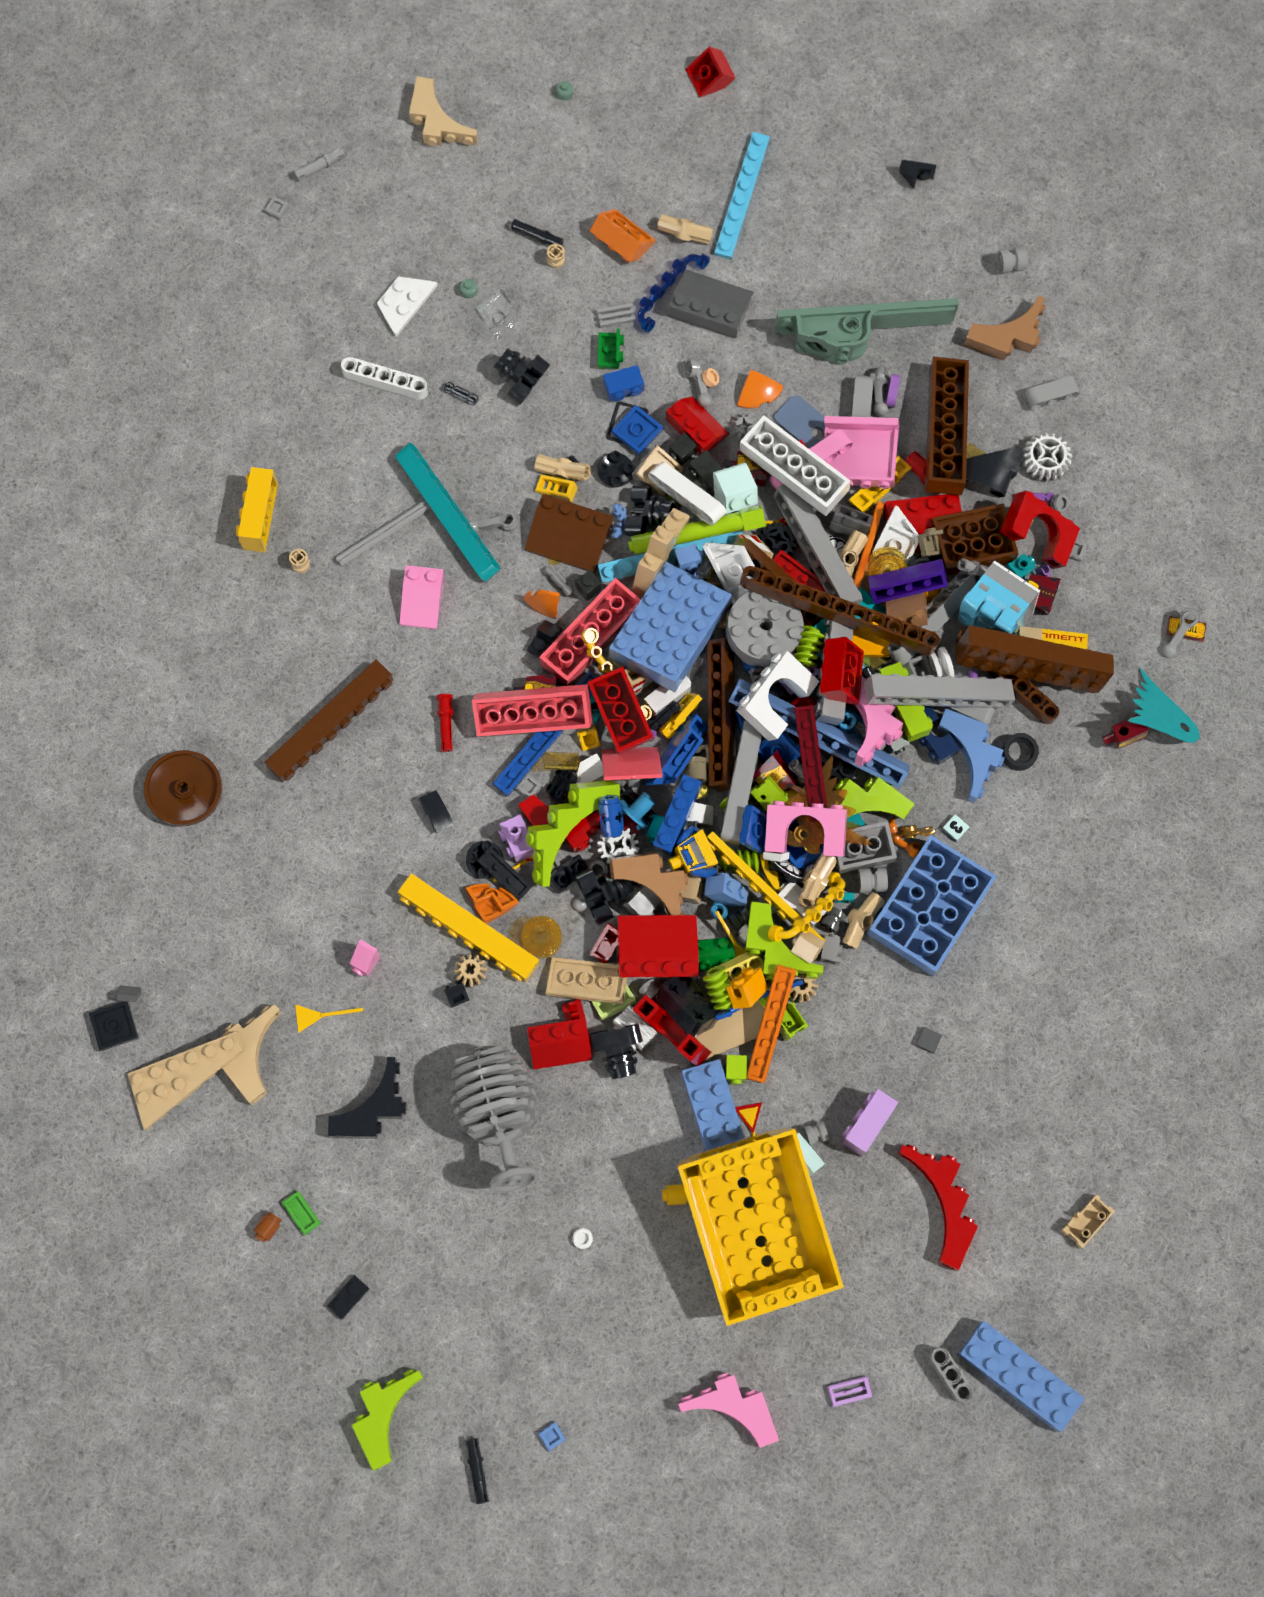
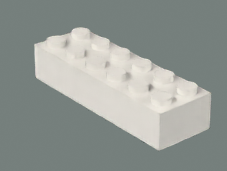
M765 416L740 441V451L825 516L850 490V480Z

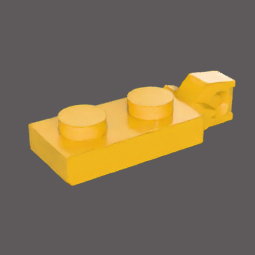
M689 692L679 702L680 709L676 713L673 712V716L658 730L665 738L670 739L676 733L679 725L686 721L691 711L698 707V703L702 700L699 694Z

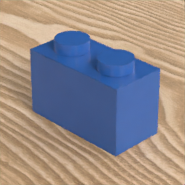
M638 365L603 375V384L609 401H621L627 396H638L644 392V381Z

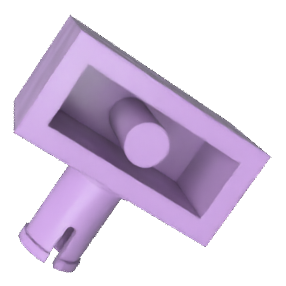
M521 815L499 824L500 831H498L502 842L506 841L508 845L506 850L510 859L514 857L517 863L533 856L534 849L527 846L526 834L528 829Z

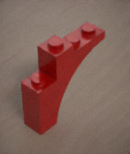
M535 794L518 804L520 812L530 826L546 825L549 823L547 820L549 806L541 802ZM599 811L583 818L564 839L573 853L584 851L589 846L588 843H590L588 834L592 836L600 830Z

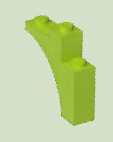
M876 776L866 781L865 789H862L850 779L844 778V780H840L834 792V795L839 800H835L832 805H843V809H847V818L865 811H883L904 820L914 806L912 801Z
M751 902L745 952H749V955L757 956L764 954L762 972L766 980L773 981L777 964L796 969L795 977L798 974L806 975V978L809 979L821 977L823 965L810 964L792 953L782 940L776 942L768 938V931L774 925L771 916V904Z
M415 1369L404 1373L405 1378L398 1382L395 1378L385 1383L386 1388L384 1389L379 1382L375 1384L374 1381L362 1386L364 1390L360 1391V1395L370 1415L367 1416L365 1413L355 1418L356 1423L352 1424V1427L373 1471L393 1461L389 1447L391 1418L403 1395L414 1384L424 1378L420 1370L416 1372Z

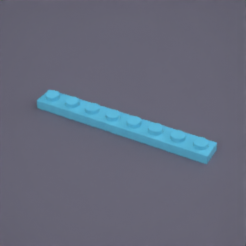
M756 132L752 134L714 252L715 256L732 259L770 136Z
M742 530L675 545L666 562L675 565L674 550L693 544L697 545L698 551L702 550L705 558L706 553L702 547L705 543L733 545L737 534H742ZM646 553L598 564L601 583L612 581L614 578L620 579L636 575L638 564Z

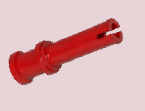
M439 694L436 696V699L438 700L439 707L437 715L440 717L441 752H449V750L452 752L451 717L454 714V710H452L451 700L453 695Z

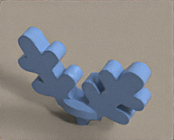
M613 504V515L617 516V520H621V522H617V527H613L614 532L611 536L612 538L621 539L622 535H625L626 508H622V504Z

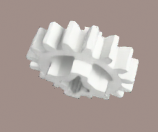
M629 828L626 831H622L623 834L616 838L600 835L602 841H599L597 846L602 848L598 849V854H603L601 856L602 861L607 859V866L610 865L609 858L631 856L639 852V848L635 847L639 845V841L634 840L636 837L635 833L629 834ZM627 840L631 844V849L626 845ZM622 842V849L618 848L615 851V845L618 846ZM605 845L611 850L609 854L605 849Z

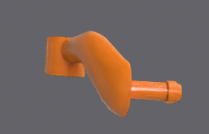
M891 819L888 824L893 842L907 850L909 856L916 857L919 853L920 844L917 842L909 844L901 839L897 831L895 819Z

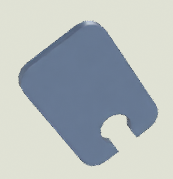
M792 396L775 414V421L798 441L802 440L808 449L820 442L819 439L811 435L812 429L820 428L823 434L825 433V417L799 396Z

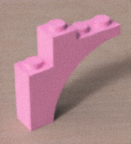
M864 677L861 678L859 704L855 705L863 718L866 738L855 759V764L859 767L869 763L877 749L880 750L885 743L890 746L894 740L898 741L903 734L901 731L903 723L891 716L895 709L894 705L867 704L864 686L867 679Z
M729 1373L717 1376L718 1381L714 1382L716 1391H713L712 1388L700 1392L701 1396L693 1398V1395L681 1398L682 1403L678 1404L680 1412L692 1409H711L733 1417L750 1432L758 1448L779 1441L763 1393H757L756 1390L745 1393L746 1398L742 1399L735 1376H729Z

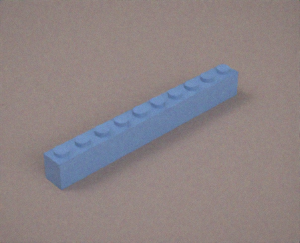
M739 679L728 702L739 707L741 699L750 693L752 684ZM768 693L771 708L788 724L785 731L798 737L795 706ZM816 721L819 748L876 777H880L897 788L901 787L909 772V764L884 751L876 750L872 760L859 767L855 764V759L864 741L829 723Z

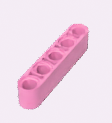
M839 429L809 450L829 464L850 450L853 443L845 432ZM770 476L769 482L775 490H777L778 486L784 485L774 476Z

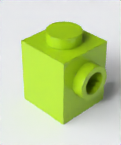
M727 1055L726 1081L730 1082V1085H742V1082L746 1081L747 1056Z

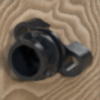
M507 348L494 365V368L498 370L501 378L507 377L505 382H508L510 379L515 382V385L507 395L521 405L551 364L537 354L528 366L523 362L526 356L520 358L521 353Z
M633 486L630 499L634 502V507L630 509L632 517H626V536L644 534L647 523L652 528L661 526L672 509H676L675 501L668 500L664 496H652L650 486Z
M591 868L574 875L593 918H596L597 925L614 918L608 901L613 900L615 904H618L619 898L624 900L629 893L634 891L630 880L611 878L610 871H608V875L605 873L601 874L602 881L598 882Z
M639 1024L588 1034L591 1052L606 1050L607 1056L603 1057L602 1060L603 1062H608L605 1064V1068L611 1074L612 1079L623 1078L637 1073L636 1064L638 1061L637 1057H633L636 1054V1050H630L629 1045L643 1042Z

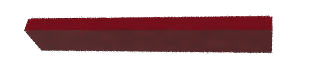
M814 706L794 707L808 807H812V803L823 804V808H828ZM809 815L810 822L819 821L815 817Z

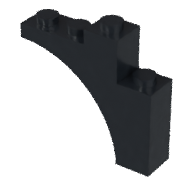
M387 1057L383 1078L378 1088L368 1100L347 1113L329 1116V1138L378 1139V1134H382V1122H379V1119H403V1114L407 1112V1102H403L402 1097H395L396 1094H399L400 1087L399 1082H396V1074H400V1062H397L396 1057Z

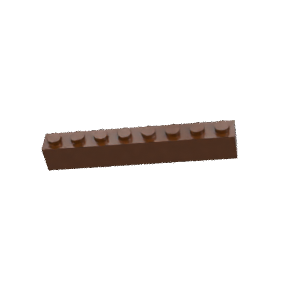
M725 638L709 640L707 642L709 786L719 792L730 790L736 761L735 705L728 702L735 689L734 651L731 650Z
M377 659L374 660L265 761L267 768L282 783L285 780H290L299 767H304L313 754H318L327 741H332L341 728L345 729L355 715L359 716L369 702L373 703L383 689L387 690L392 685V674Z

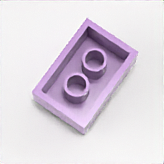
M879 1089L875 1093L871 1091L863 1102V1105L866 1106L864 1110L860 1108L852 1119L855 1122L854 1125H849L841 1137L844 1140L841 1144L862 1157L898 1102Z

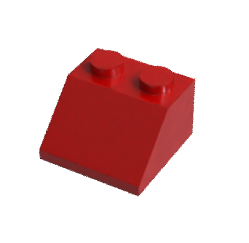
M710 46L685 69L700 98L725 89L736 78L722 50Z

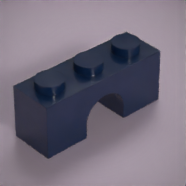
M924 706L926 716L931 718L934 725L939 717L931 706ZM930 732L929 735L918 739L919 743L928 749L930 759L933 762L936 761L938 765L955 756L960 750L950 733L944 737H936Z

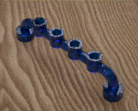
M703 253L701 255H687L682 261L677 258L672 264L674 270L671 273L668 271L664 272L661 277L663 283L660 286L654 284L650 290L652 294L648 299L644 296L640 300L639 306L641 308L637 313V319L642 325L641 329L650 333L654 328L656 321L650 317L645 319L644 315L653 308L657 299L664 295L665 290L674 284L676 277L685 271L691 261H696V266L704 270L710 262L709 256Z

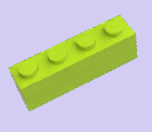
M901 662L879 669L878 672L882 675L899 674V676H908V671L905 667H902ZM894 705L895 709L893 712L896 718L903 723L902 730L909 742L930 734L933 724L931 718L926 716L924 706Z

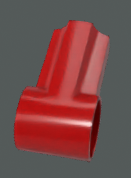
M912 452L905 462L912 467L911 470L925 485L926 460L918 452Z

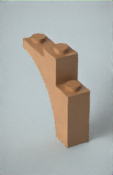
M1038 295L1033 306L1024 315L1011 322L1000 325L972 323L964 346L1004 361L1007 355H1011L1014 347L1031 353L1033 347L1037 348L1041 339L1038 337L1040 330L1037 327L1040 320H1037L1038 315L1042 316L1046 307V305H1043L1045 297Z
M658 853L609 858L611 878L631 880L644 885L660 899L668 915H684L680 911V905L683 904L682 895L678 893L680 890H686L685 885H688L687 873H684V870L660 871V868H663V861Z

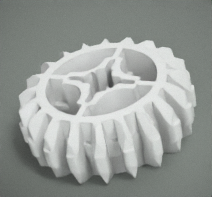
M1047 432L1044 436L1040 433L1037 437L1033 436L1026 443V447L1022 451L1023 467H1028L1027 473L1033 471L1032 477H1035L1036 474L1039 475V481L1043 477H1045L1046 481H1049L1050 477L1053 480H1056L1057 476L1061 478L1071 465L1070 459L1072 454L1069 453L1070 447H1066L1067 441L1061 442V436L1057 439L1055 438V433L1051 436ZM1034 449L1037 451V455H1038V459H1037V460H1035L1034 455H1033V450H1034ZM1057 453L1060 455V464L1057 462V458L1055 457Z

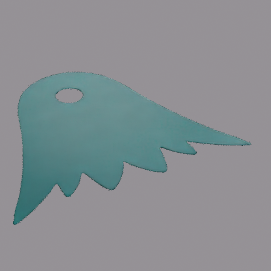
M1140 668L1146 682L1145 684L1141 681V684L1146 691L1136 687L1143 700L1133 699V701L1142 709L1134 710L1141 716L1130 718L1127 721L1151 727L1188 743L1197 742L1200 733L1196 724ZM1180 724H1186L1189 727V732L1184 731Z

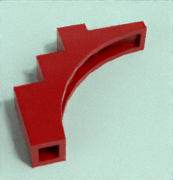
M902 1145L897 1154L911 1162L923 1173L932 1185L940 1202L944 1219V1240L938 1263L954 1271H959L978 1228V1225L974 1224L975 1221L967 1216L960 1217L969 1198V1194L965 1193L966 1189L958 1185L951 1186L961 1164L957 1162L955 1157L948 1154L946 1156L942 1155L936 1161V1157L928 1153L923 1155L917 1152L918 1149L912 1145Z

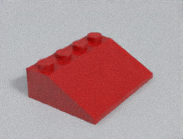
M952 494L886 501L883 508L885 525L896 505L919 535L925 533V529L933 528V517L962 512L959 495ZM919 543L913 555L915 553L921 552Z
M618 915V976L699 977L697 915Z

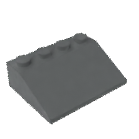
M686 269L671 299L668 316L736 339L754 292Z

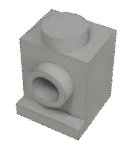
M829 934L824 937L825 944L821 949L819 962L838 966L841 958H837V956H841L843 945H839L840 936Z

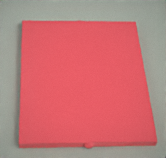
M658 747L632 748L621 754L617 752V749H601L604 780L662 778Z

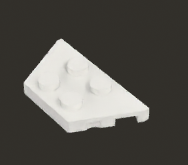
M398 276L380 298L377 306L392 329L394 336L397 337L436 289L438 286L436 282Z
M896 505L869 556L865 572L894 571L906 568L919 543L918 532Z
M705 543L702 547L724 589L732 594L731 602L734 605L742 595L750 591L741 586L740 578L744 568L754 566L744 546Z

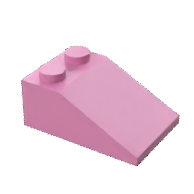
M406 565L399 625L437 629L444 584L443 569Z

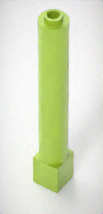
M759 505L741 509L739 512L724 515L712 526L703 520L687 523L675 545L741 530L748 531L766 527L763 508ZM654 531L631 536V540L628 541L630 552L634 551L635 555L647 552L650 537Z

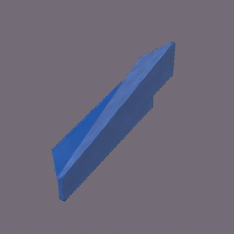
M697 714L687 716L686 721L678 727L660 758L662 778H648L645 783L646 785L675 783L704 739L701 735L708 729V725Z

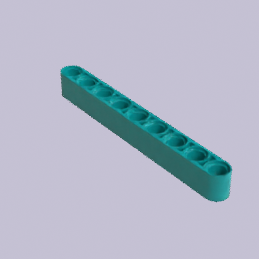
M408 442L395 454L397 460L482 580L487 582L501 570L499 564L419 450L412 443Z

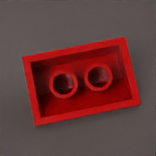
M693 396L678 400L666 410V421L680 435L686 433L698 444L697 452L699 454L705 450L709 452L729 436V433L707 410L698 405L697 400Z
M846 636L825 639L820 693L829 700L855 705L859 704L864 651Z
M586 1018L527 1028L534 1070L592 1060Z

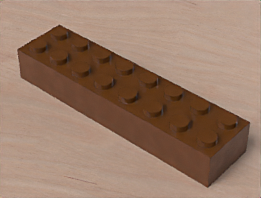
M934 356L932 358L929 368L925 492L952 495L963 494L966 485L969 360Z
M969 625L956 645V664L997 672L1002 675L1007 674L1017 676L1018 678H1027L1037 682L1051 683L1056 686H1066L1091 693H1099L1114 675V655L972 625Z

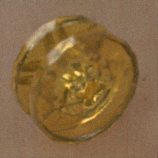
M888 546L874 551L869 557L867 564L869 577L907 568L904 554L895 547Z
M536 916L524 924L521 930V941L527 952L536 958L545 959L552 957L558 952L562 944V933L555 920L547 916ZM539 934L542 936L543 934H545V940L540 939L538 941L537 935Z

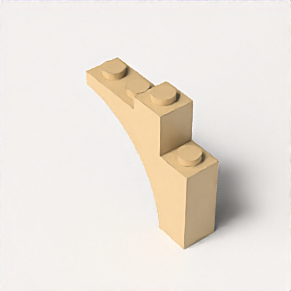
M417 77L409 116L410 122L416 125L425 124L423 130L424 143L429 146H441L442 140H445L449 143L461 142L465 145H477L478 130L455 122L439 106L435 97L434 79Z
M673 508L662 525L658 526L651 535L647 552L638 564L632 592L642 599L666 563L678 537L688 523L690 515Z
M275 1004L264 1008L258 1018L250 1019L245 1024V1028H242L239 1023L236 1025L232 1024L225 1029L226 1033L223 1034V1036H226L233 1032H239L244 1052L227 1066L222 1067V1069L251 1105H254L268 1094L260 1078L258 1056L266 1031L275 1019L282 1014Z

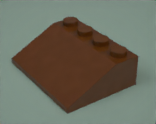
M542 493L524 551L585 571L591 570L595 573L613 525V516Z
M1004 503L932 518L933 528H936V531L943 530V534L938 535L941 550L938 558L943 561L946 576L955 575L962 571L958 569V562L962 558L969 561H977L980 565L990 567L994 561L1004 565L1017 559L1019 553L1015 541H1012L1000 532L1007 516Z

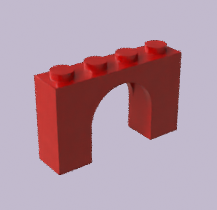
M1030 491L1015 493L1000 532L1012 541L1025 539L1035 517L1039 518L1045 524L1048 532V541L1041 561L1053 569L1066 567L1080 528L1072 520L1062 516L1059 511L1048 506L1045 501L1035 497L1034 493Z
M646 994L632 1009L675 1045L676 1049L693 1064L701 1065L712 1053L696 1037L690 1033L687 1035L670 1015Z

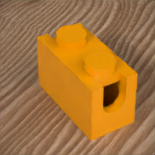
M746 967L741 970V973L732 980L726 989L733 1008L741 1009L751 1008L769 988L761 968L753 970L752 967Z

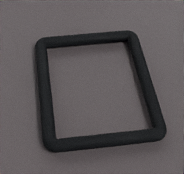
M618 401L615 406V410L606 434V438L614 442L625 444L620 439L610 437V434L619 406L623 405L626 407L633 408L635 405ZM639 407L647 414L649 413L648 409Z

